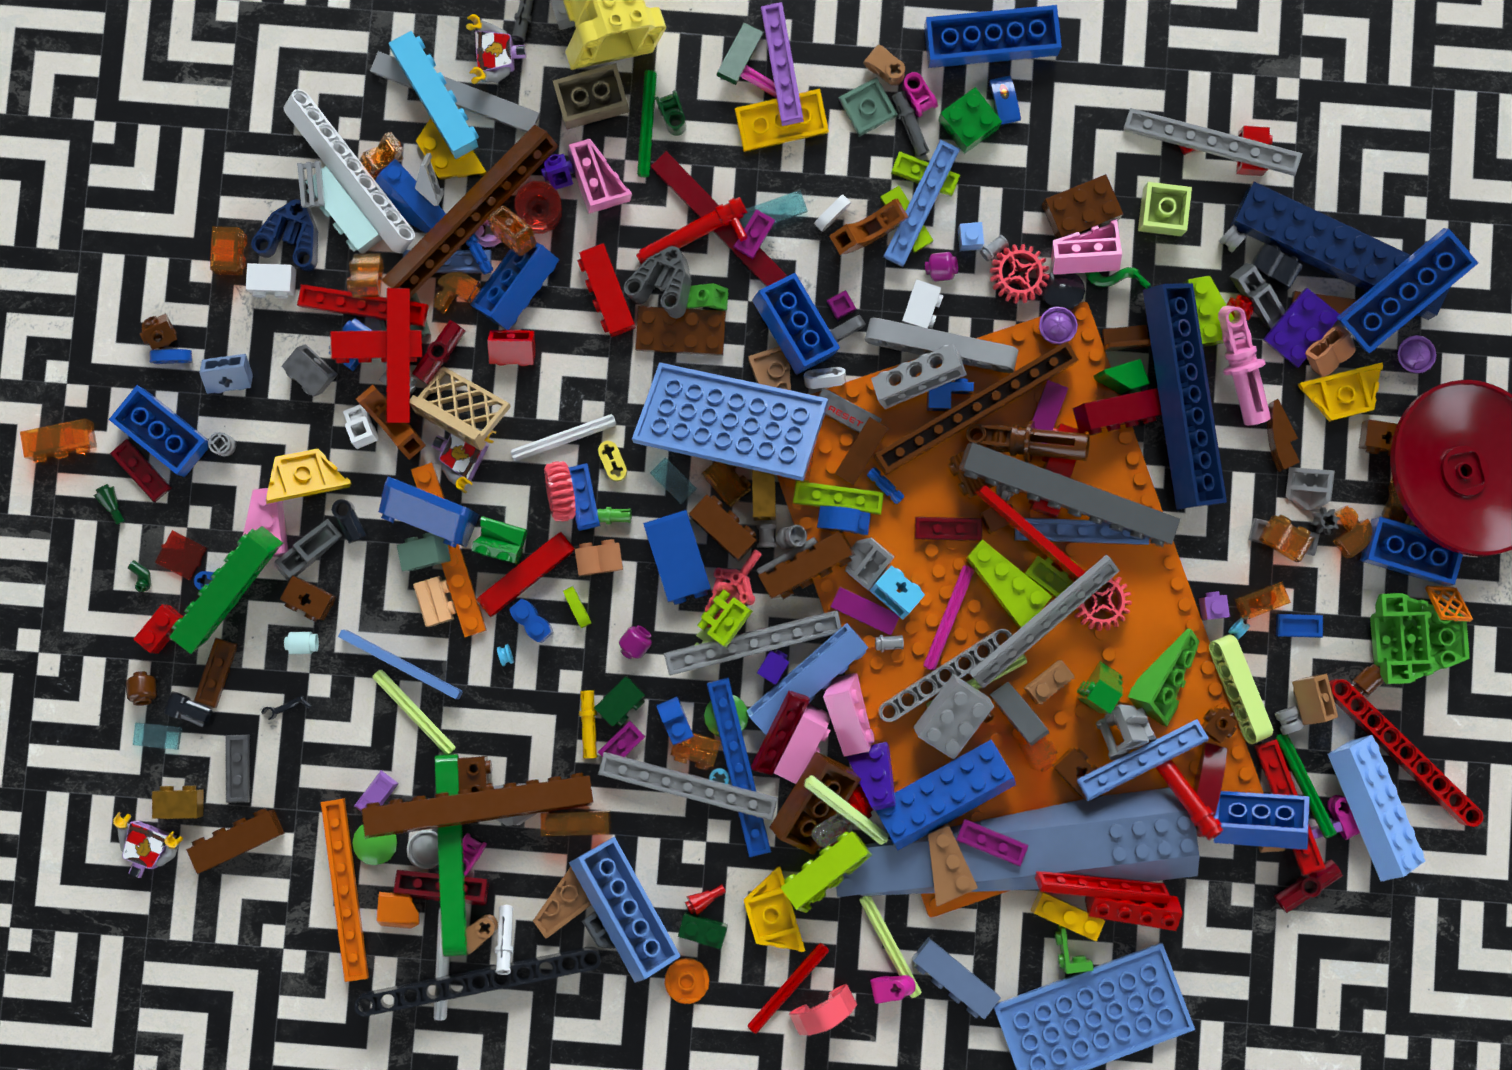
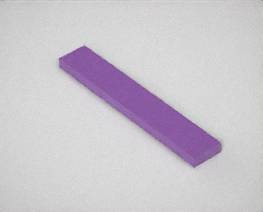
M780 2L762 6L761 11L782 126L804 122L783 4Z

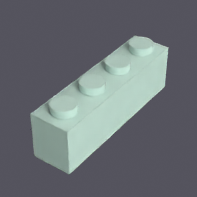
M325 166L322 168L325 206H320L319 208L327 218L332 216L336 221L333 223V226L340 235L346 234L349 238L346 241L353 251L358 250L363 255L380 242L382 237L331 171ZM314 174L313 185L316 200L318 199L316 174Z

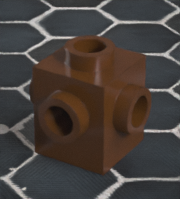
M166 313L158 317H149L142 323L140 336L144 344H149L152 350L157 348L164 349L171 342L177 340L176 330Z
M1225 707L1223 709L1214 708V710L1211 708L1204 715L1203 719L1205 721L1201 726L1207 736L1216 743H1222L1226 737L1229 739L1237 730L1235 726L1238 721L1233 718L1235 714Z

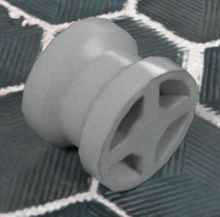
M1233 225L1219 242L1227 245L1228 250L1232 253L1247 236L1244 233H1239L1237 227Z

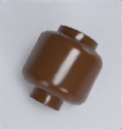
M145 671L133 673V676L126 680L127 699L133 702L135 706L151 704L152 700L157 696L155 678L147 675Z

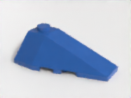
M396 159L385 167L375 179L376 183L407 223L420 229L422 232L427 234L446 215L439 205L434 206L415 189L417 181Z

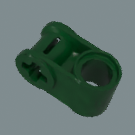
M676 90L672 91L670 95L661 98L655 97L659 112L663 116L669 133L675 136L683 134L686 130V121ZM673 120L681 121V124L678 126L671 125Z

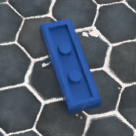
M588 464L568 467L574 489L575 517L578 530L599 527L600 521Z

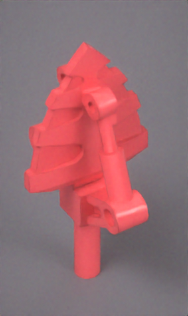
M753 551L741 570L715 569L714 577L716 580L712 590L713 595L705 607L706 612L714 603L712 600L716 595L719 596L723 589L731 594L726 600L728 604L733 597L744 605H752L755 602L750 578L747 575L762 554L759 551ZM720 608L714 618L716 620L723 612V608Z

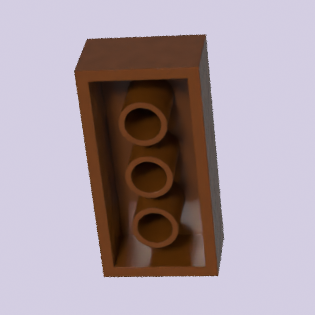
M818 752L812 757L769 827L781 841L813 855L823 842L839 813L805 788V779L814 776L846 802L861 780L850 767Z

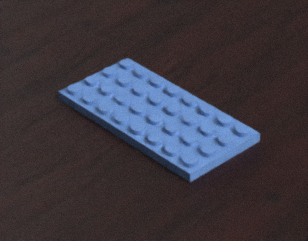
M659 362L632 441L640 445L804 481L829 402L828 398Z
M1160 942L1093 967L1094 971L1080 972L997 1003L994 1010L1016 1070H1089L1195 1030L1163 943Z

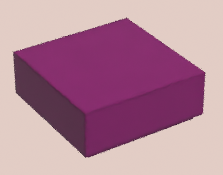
M846 290L826 301L837 321L856 311V307Z

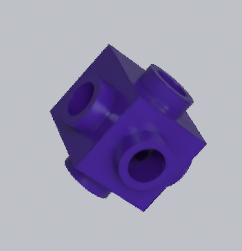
M564 153L549 156L544 161L545 168L541 169L545 182H550L552 191L573 185L571 174L574 173L571 160L566 161Z

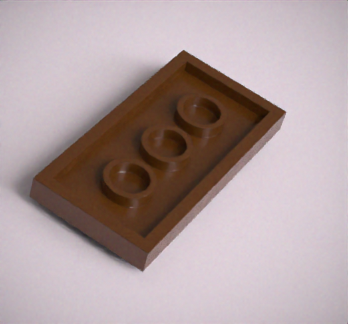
M638 306L635 350L723 356L726 311L686 309V312L680 318H672L663 307Z

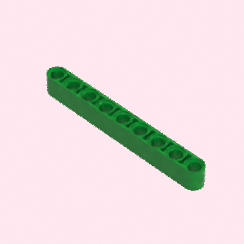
M458 754L435 756L436 794L448 792L449 796L458 795V791H460ZM462 825L437 828L443 957L467 955Z

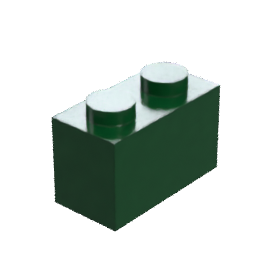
M626 676L594 709L612 727L616 724L620 727L629 718L627 714L632 709L636 711L645 703L643 698L646 695Z
M685 912L678 937L721 949L728 924Z

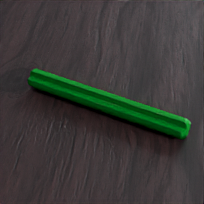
M652 70L645 71L637 170L638 177L642 178L649 177L657 79L656 71Z
M1278 735L1276 739L1303 796H1309V808L1324 838L1334 836L1336 830L1289 735Z

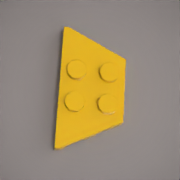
M431 118L429 119L416 142L424 155L431 153L432 158L430 161L439 179L467 177V175L478 174L483 176L487 173L473 150L455 159Z
M1383 363L1301 382L1298 386L1328 421L1373 411L1375 409V396L1379 389L1380 383L1378 381L1380 371L1383 369Z
M319 449L277 456L272 467L266 504L348 488L351 482L337 471L338 468L328 461Z
M779 866L743 899L756 944L804 952L805 948L792 904L780 888L785 883L781 867Z

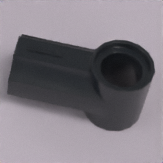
M343 499L335 501L331 509L332 514L336 517L348 543L356 542L367 536L355 512L354 505L350 501ZM345 503L348 506V513L341 516L338 508L341 504Z
M172 691L163 713L205 727L211 718L212 709L192 701L186 695Z

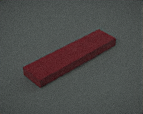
M788 691L751 765L753 771L773 775L810 701L808 696Z

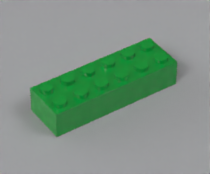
M263 526L257 530H250L248 534L245 533L237 542L239 546L225 557L224 562L226 563L210 577L212 581L199 591L197 595L200 597L195 602H191L184 612L187 614L182 619L179 618L172 626L174 631L170 638L190 654L208 641L283 544L282 541Z

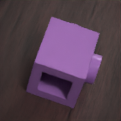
M1219 591L1206 593V597L1199 598L1202 621L1230 617L1227 595H1220Z

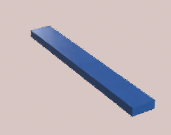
M729 677L708 682L707 686L732 786L757 792ZM738 812L749 857L770 853L771 848L763 818Z

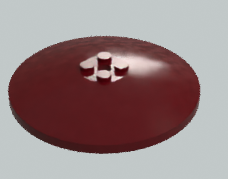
M1476 380L1450 381L1427 390L1417 397L1404 411L1392 439L1390 456L1391 474L1395 490L1403 508L1414 524L1426 536L1453 552L1469 556H1491L1512 550V394L1493 384ZM1461 466L1467 470L1466 477L1461 474Z

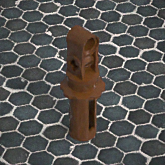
M1029 421L1028 426L1025 428L1019 425L1007 427L1003 425L972 424L966 431L969 443H975L997 452H1010L1011 456L1022 454L1027 463L1031 462L1033 456L1087 461L1089 434L1035 429V421ZM976 433L983 434L979 440L972 439Z

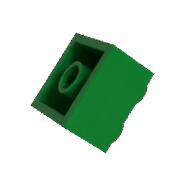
M976 87L943 110L938 119L964 154L997 131L1002 123L1001 119Z

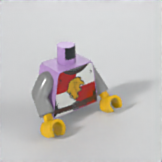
M472 14L467 19L472 20L474 25L467 24L466 28L468 30L477 28L478 31H475L477 67H474L469 72V74H475L477 77H473L471 82L476 84L481 80L482 82L498 83L508 76L511 71L515 70L514 59L526 58L525 45L513 46L511 35L505 30L491 23L480 21L477 15Z
M492 430L485 438L486 445L481 451L452 434L448 440L438 435L436 436L432 447L442 452L439 460L442 462L441 469L448 480L463 493H467L464 490L466 484L473 485L471 481L489 447L488 443L492 444L494 442L489 437L492 433L496 434V431Z
M118 812L113 819V823L118 829L120 849L123 852L122 857L133 862L128 874L141 878L145 867L154 869L158 866H163L176 856L178 844L183 840L182 836L176 840V835H174L173 831L169 833L138 820L132 821L129 824L131 815L127 814L123 819L120 816V812Z

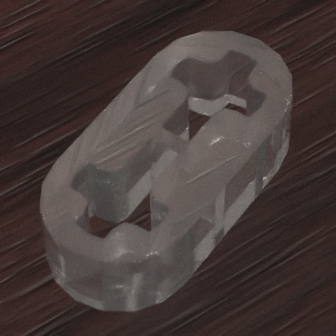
M837 813L817 825L812 831V838L819 846L827 847L836 842L843 833L847 831L850 833L854 824Z

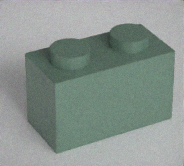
M432 533L423 534L421 539H418V537L404 539L405 543L397 545L402 571H415L451 561L448 545L443 543L444 538Z

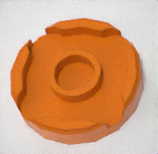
M682 958L670 965L665 974L664 984L667 993L675 1001L682 1004H691L699 1001L707 992L709 975L701 962L694 958Z

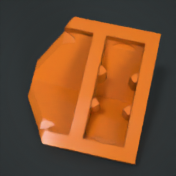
M379 892L377 922L380 926L411 929L420 924L419 913L410 895Z

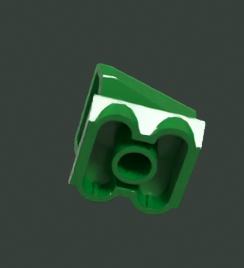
M481 516L482 535L473 541L472 551L519 565L528 530Z

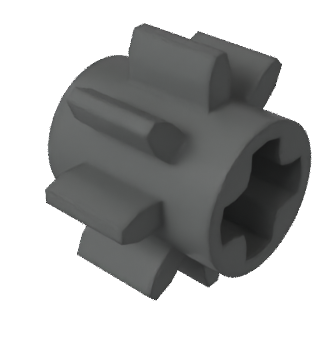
M1321 507L1320 513H1312L1314 520L1310 525H1315L1317 528L1316 533H1321L1324 530L1325 535H1330L1331 529H1339L1337 521L1341 518L1336 517L1334 514L1335 509H1330L1327 512L1325 507Z

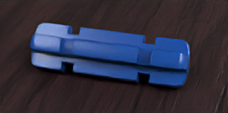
M473 234L466 241V244L470 247L469 249L481 272L486 275L493 271V267L487 261L488 258L480 243H478L476 235Z
M874 467L868 472L867 477L872 482L875 481V485L887 496H890V499L895 504H899L903 500L904 494L899 490L897 491L896 487L884 475L882 476L877 468Z

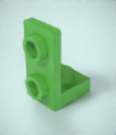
M714 283L691 286L686 309L710 307L718 311L727 310V288Z
M1059 925L1058 931L1055 932L1056 944L1060 945L1061 954H1058L1059 967L1063 968L1066 974L1094 971L1093 962L1090 959H1086V956H1074L1071 961L1069 960L1066 928Z

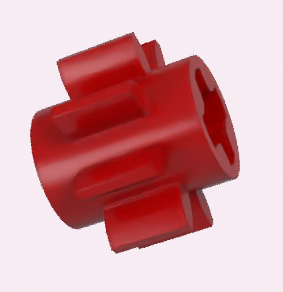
M1237 295L1236 299L1230 297L1226 304L1227 306L1243 309L1246 320H1249L1254 312V307L1251 306L1252 301L1244 295ZM1232 311L1231 314L1235 318V313Z

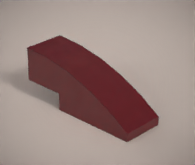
M1205 742L1193 785L1195 786L1194 791L1205 806H1209L1214 813L1213 815H1215L1224 778L1227 748Z

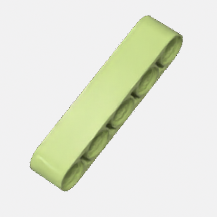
M1228 634L1210 642L1209 651L1244 739L1249 744H1255L1272 736L1273 728L1238 640L1235 636Z

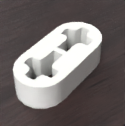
M841 195L814 224L823 232L849 207L851 202L844 195Z
M841 367L814 369L804 373L805 386L810 389L840 386L846 382V372Z

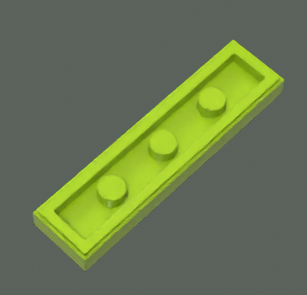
M796 481L793 504L816 507H847L881 515L884 492Z

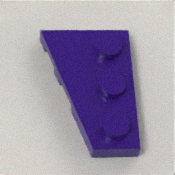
M887 742L871 746L869 752L847 756L853 771L861 778L859 783L872 809L876 811L896 806L889 744Z

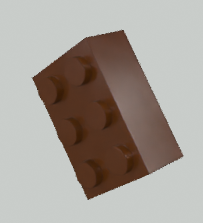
M1106 174L1048 197L1042 204L1056 239L1077 232L1082 234L1091 231V228L1095 226L1100 228L1109 225L1113 220L1117 219L1119 221L1123 215Z
M706 494L692 509L689 516L736 561L740 562L757 543L755 539L756 533L747 525L743 528L739 524V518L731 510L727 513L722 508L723 503L716 496L709 497Z

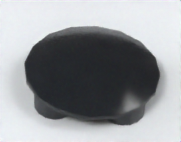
M1053 272L1049 273V279L1043 280L1047 283V286L1041 287L1042 300L1052 307H1065L1072 311L1084 298V282L1076 273L1054 275Z

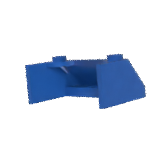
M387 477L384 484L378 511L382 514L381 518L392 523H394L395 519L444 538L443 543L455 548L457 544L467 547L480 516L464 506L391 477Z

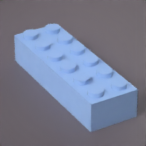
M1373 735L1350 740L1328 753L1330 762L1380 881L1404 877L1424 863V853L1419 847L1414 829L1408 821L1406 810L1400 802L1396 786L1390 778L1388 767L1382 759L1379 746L1375 742Z

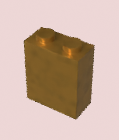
M752 470L753 520H776L775 475Z

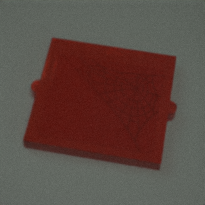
M172 530L165 544L161 545L162 550L155 563L190 580L197 566L201 565L200 561L207 547Z

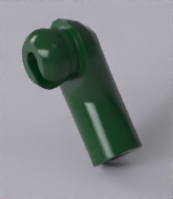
M133 560L129 564L128 570L137 575L135 589L138 592L148 591L151 587L150 571Z

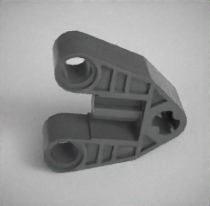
M675 246L668 247L649 257L625 282L624 291L633 303L640 305L649 299L653 289L658 288L664 292L660 300L662 307L670 317L680 318L686 312L692 282L688 262L679 248Z

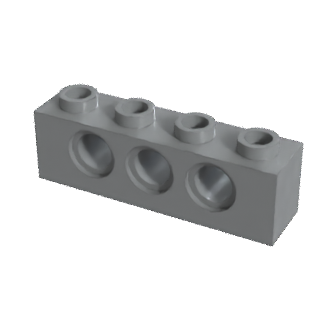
M952 343L941 346L938 350L929 354H923L913 361L901 363L894 369L880 372L871 380L878 401L884 409H887L967 374L960 353Z

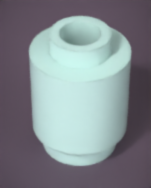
M289 632L288 637L284 639L285 650H288L289 654H312L318 651L319 648L318 634H313L312 632Z

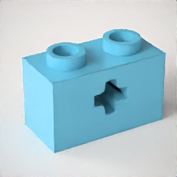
M892 565L869 590L902 620L925 595L917 584L911 583L901 570L894 568Z

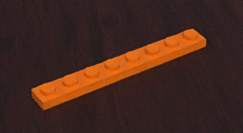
M433 463L411 469L417 488L444 498ZM457 544L456 548L448 545L451 561L441 565L464 637L487 631L460 545Z
M345 798L321 802L344 980L349 982L367 979L369 974Z

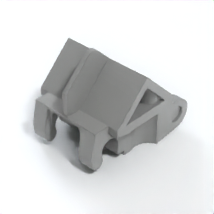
M1118 704L1111 714H1106L1105 718L1096 722V726L1101 730L1108 747L1110 760H1116L1129 754L1131 750L1140 748V746L1148 743L1149 740L1151 742L1156 740V736L1150 727L1147 714L1143 708L1136 710L1135 706ZM1114 725L1120 730L1124 740L1118 747L1109 728Z

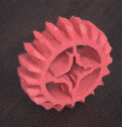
M1016 244L1012 245L1011 251L1005 247L1003 250L1004 254L999 252L997 254L998 260L994 259L992 261L995 267L990 269V273L995 275L990 278V281L997 282L993 289H1001L998 294L1000 297L1004 293L1007 294L1006 301L1014 297L1015 304L1018 303L1019 298H1021L1023 303H1026L1027 296L1032 301L1035 300V294L1041 295V287L1047 286V283L1043 280L1049 279V275L1044 273L1049 270V266H1042L1046 262V258L1039 260L1038 257L1041 252L1038 251L1034 255L1032 253L1033 246H1030L1028 251L1025 250V244L1020 246V250H1018ZM1015 258H1022L1029 261L1030 263L1021 264L1018 261V259L1015 260ZM1008 261L1011 273L1006 278H1003L1002 268ZM1036 270V282L1031 287L1028 274ZM1017 271H1026L1022 277L1020 275L1014 276ZM1012 283H1016L1021 287V289L1024 288V290H1017L1010 287L1009 285Z
M564 461L546 464L544 468L546 493L552 517L555 521L561 522L573 519L576 514V504L568 465Z
M1112 577L1105 583L1109 585L1107 589H1104L1103 592L1096 591L1089 597L1091 599V606L1088 611L1085 608L1084 602L1076 608L1079 609V612L1074 615L1075 618L1083 616L1084 618L1080 623L1084 625L1089 621L1088 629H1093L1096 624L1097 631L1102 630L1103 624L1106 630H1110V622L1114 627H1118L1117 619L1120 621H1125L1126 619L1121 613L1128 614L1130 612L1124 606L1132 604V601L1125 600V597L1131 595L1130 592H1123V589L1127 588V584L1119 586L1118 584L1122 578L1117 577L1113 581ZM1113 591L1116 592L1118 598L1117 609L1111 603ZM1104 596L1105 605L1102 604L1096 607L1098 605L1096 598ZM1100 609L1112 614L1107 619L1093 617Z

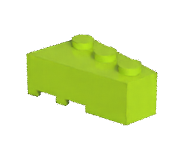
M1210 276L1188 279L1185 283H1193L1203 347L1224 344L1218 319L1220 309L1227 306ZM1230 313V314H1229V321L1231 322V321L1234 320V317H1233V315Z

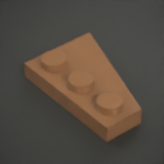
M949 824L929 833L936 907L978 887Z
M571 867L533 919V922L546 939L592 905Z

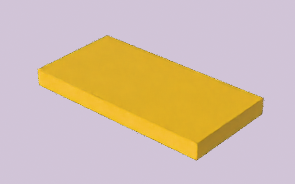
M820 89L799 93L804 122L782 126L777 98L735 108L744 152L829 133Z

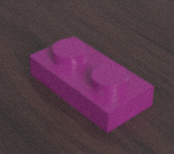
M756 209L744 229L748 238L744 241L738 239L734 248L753 259L773 227L775 219Z
M629 721L598 753L602 757L604 752L625 757L646 736Z

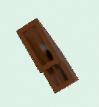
M1276 399L1268 404L1271 419L1267 421V434L1273 461L1278 472L1300 461L1290 443L1298 439L1279 399Z

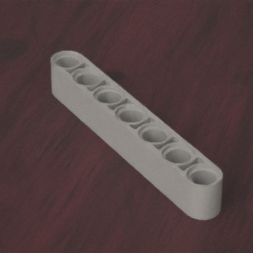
M870 318L865 336V341L871 345L918 355L929 354L938 350L941 346L953 343L960 353L963 364L1003 373L1014 372L1019 352L1017 348L1005 344L880 318Z
M999 629L989 634L882 703L878 709L879 717L886 722H892L940 692L946 684L939 677L941 670L947 669L951 676L954 674L962 678L1001 646L996 642V636L999 633L1005 634L1007 640L1012 634L1006 629ZM980 645H984L988 649V655L985 658L977 654V649ZM961 657L967 658L970 662L966 670H962L958 665ZM924 681H928L932 685V690L929 694H924L920 689ZM906 693L913 696V703L910 706L903 705L901 701L902 696ZM887 705L892 706L895 710L894 716L891 718L883 716V708Z

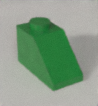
M1141 359L1111 367L1093 375L1096 381L1120 395L1128 392L1129 394L1143 391L1142 387L1150 384Z

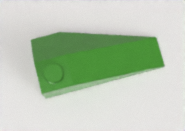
M1187 629L1137 679L1128 695L1129 700L1136 709L1143 708L1147 716L1163 726H1168L1178 707L1179 700H1176L1180 687L1184 688L1185 686L1184 674L1186 668L1192 666L1200 642L1192 629Z

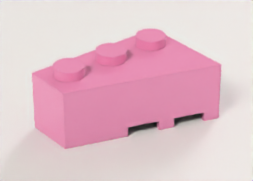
M591 139L569 144L568 156L589 214L630 202L631 191L621 182L618 174L608 165L607 160Z
M1117 219L1111 221L1109 225L1100 228L1098 226L1092 227L1091 231L1082 234L1077 232L1053 240L1051 253L1053 275L1120 271L1122 250Z
M268 488L255 489L252 492L243 535L245 533L248 534L252 529L257 530L263 526L283 542L273 557L282 556L288 551L283 501L266 504Z
M853 673L835 677L832 679V683L828 686L823 698L844 756L869 752L874 742V733L870 729L858 674Z
M808 703L774 771L775 774L795 784L798 782L814 754L820 752L821 749L818 748L820 741L825 742L830 733V730L827 729L831 719L828 712Z

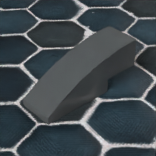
M1245 263L1229 277L1240 294L1252 301L1253 311L1266 327L1271 330L1286 311L1271 285L1265 283L1256 266Z
M327 519L293 544L289 551L275 560L274 566L289 582L292 576H298L342 537V534Z
M1009 682L990 694L997 707L1031 746L1050 733Z

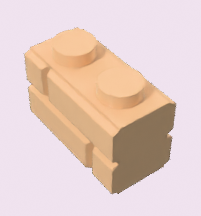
M437 576L413 584L426 627L454 620L453 614H456V609L453 601L449 602L446 593H449L450 590L446 580H442V577Z

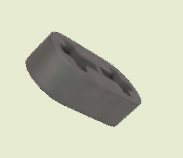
M857 315L830 332L836 342H839L860 330L866 324L862 317Z

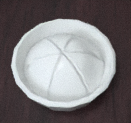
M430 830L419 831L408 841L407 857L414 866L426 870L433 869L439 865L438 834Z

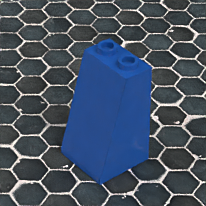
M687 510L643 523L668 602H673L674 605L686 602V597L695 595V599L708 595L707 591L711 590Z

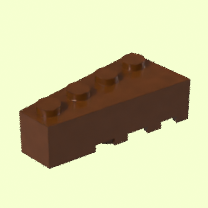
M838 531L814 544L812 549H806L796 554L791 561L787 560L779 563L770 573L763 572L758 576L770 598L781 597L784 600L795 594L793 590L801 586L804 589L814 583L813 578L819 575L823 578L832 573L831 568L839 564L842 567L852 561L850 557L854 556L855 553L844 533Z

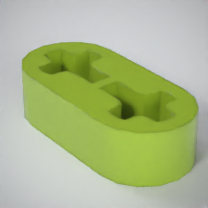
M574 586L563 590L580 627L583 628L591 624V620Z

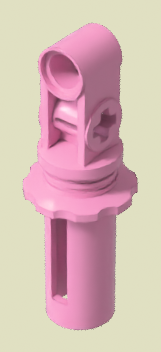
M1224 306L1218 313L1222 338L1227 350L1225 358L1229 362V366L1223 369L1224 375L1233 376L1244 425L1264 423L1271 419L1259 368L1265 365V359H1257L1256 357L1257 349L1256 346L1252 345V336L1244 310L1239 307ZM1234 311L1235 318L1230 322L1229 314Z

